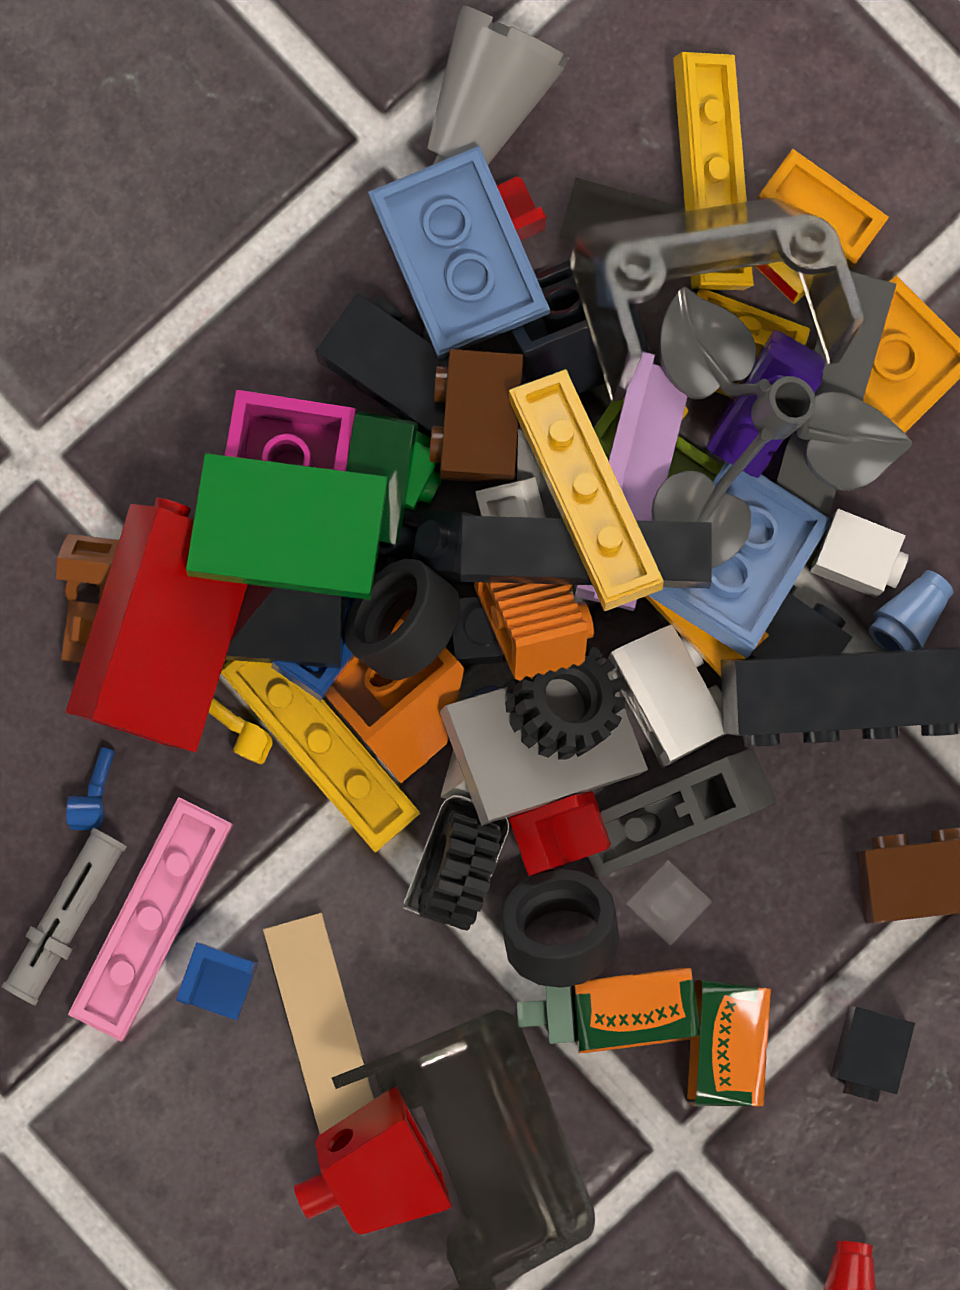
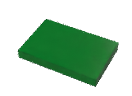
M205 453L186 567L187 575L197 578L371 600L388 478L379 475Z

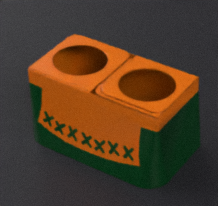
M691 968L592 979L583 984L573 985L578 1053L695 1039V1036L700 1038L701 1019Z
M696 979L694 988L701 1026L700 1038L695 1036V1039H691L687 1099L695 1100V1103L687 1104L692 1106H764L771 989Z

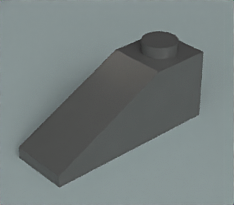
M754 748L725 757L601 811L611 847L606 851L588 856L597 879L777 804Z

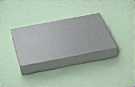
M604 657L595 661L601 666L607 660ZM610 671L607 675L611 681L614 679ZM556 679L550 681L545 695L551 710L565 721L579 720L585 708L580 692L566 680ZM507 687L446 705L439 711L481 825L529 811L572 795L640 775L648 770L625 708L616 714L622 717L618 727L611 731L609 737L587 753L579 757L575 754L567 760H558V752H555L549 758L539 755L538 753L542 745L538 742L531 748H528L521 742L528 735V732L523 727L514 733L509 724L518 716L516 712L506 713L505 702L513 697V694L506 693ZM619 692L615 694V697H620Z

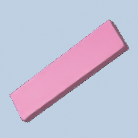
M178 797L68 1015L121 1042L125 1041L233 827L232 823Z

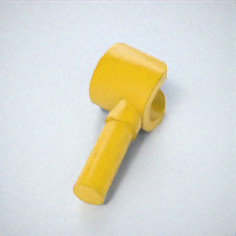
M213 697L209 713L229 730L239 734L232 752L262 765L273 744L271 735L259 726L247 722L241 717H237Z

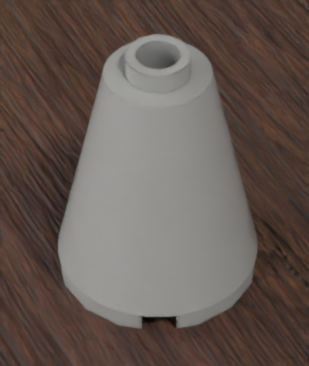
M463 5L457 18L427 149L437 154L433 165L480 146L487 165H489L565 70L569 57L564 56L557 49L513 26L508 27L497 21L493 23L494 17Z

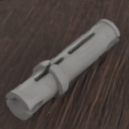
M92 828L90 837L68 875L63 880L60 889L37 929L31 926L25 937L30 939L7 981H4L1 986L32 1005L36 1006L39 1001L37 999L60 959L64 958L67 960L73 949L68 947L91 905L96 900L99 891L122 851L124 852L127 847L95 828Z

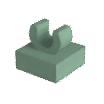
M545 986L546 1000L517 1002L518 1027L548 1025L550 1044L577 1041L573 986L563 988Z

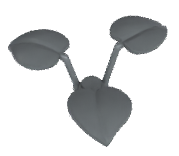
M687 287L680 289L670 302L661 322L658 342L661 366L669 381L680 392L693 399L707 398L719 387L727 396L756 395L758 397L753 404L751 416L754 426L759 433L716 486L710 478L700 472L684 471L672 475L662 483L653 499L651 509L652 521L712 522V569L727 562L737 554L749 536L751 511L748 505L740 498L725 492L771 439H785L797 430L799 438L808 440L804 457L810 471L825 485L843 491L857 490L872 483L911 447L912 441L893 421L874 407L851 395L827 392L815 396L812 388L804 380L793 376L782 377L773 385L766 379H762L757 384H734L745 379L755 364L756 345L746 325L727 309L702 299Z

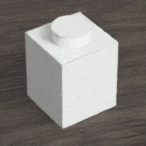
M837 509L831 516L832 521L824 533L809 572L874 598L884 591L886 585L896 588L909 557L908 554L900 552L906 535Z

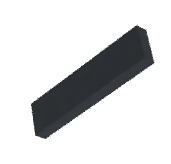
M462 516L460 582L592 585L562 518ZM636 520L663 578V587L710 589L712 582V522Z

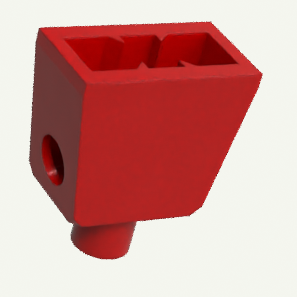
M397 1086L386 1091L321 1133L315 1140L321 1173L294 1185L296 1198L307 1219H311L339 1206L353 1232L361 1235L452 1208L444 1174Z

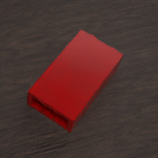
M157 497L154 506L130 504L65 713L161 745L196 753L248 584L188 576L186 567L194 520L188 518L191 508L172 500Z

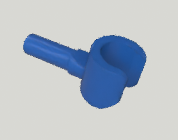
M104 747L100 748L88 785V796H68L66 821L71 830H92V828L97 829L102 824L104 818V786L115 751Z

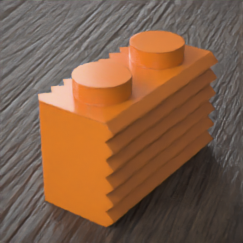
M474 582L476 593L514 679L521 681L526 676L533 678L537 673L545 675L549 670L556 672L561 667L568 669L573 664L580 666L585 661L587 639L592 638L594 634L593 621L586 603H576L574 601L573 593H570L572 585Z

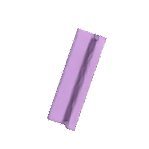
M637 350L609 463L635 520L652 521L651 509L653 499L659 487L667 480L688 396L680 392L669 381L662 366L653 364L654 354ZM577 585L576 597L600 602L593 585ZM637 600L618 607L634 611Z

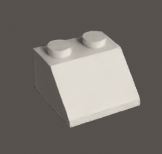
M671 624L611 652L608 659L616 667L611 671L613 679L621 677L624 688L620 692L623 697H626L625 701L662 769L726 735L724 733L722 692L716 684L707 688L696 668L704 664L703 658L681 635H678L676 629Z

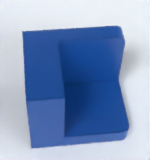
M196 942L176 1001L186 1005L191 1004L237 1021L239 1020L258 963Z

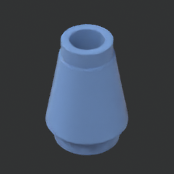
M926 570L920 578L913 581L873 614L875 622L869 628L871 637L885 651L922 649L947 605L948 599L954 593L952 586L936 572Z

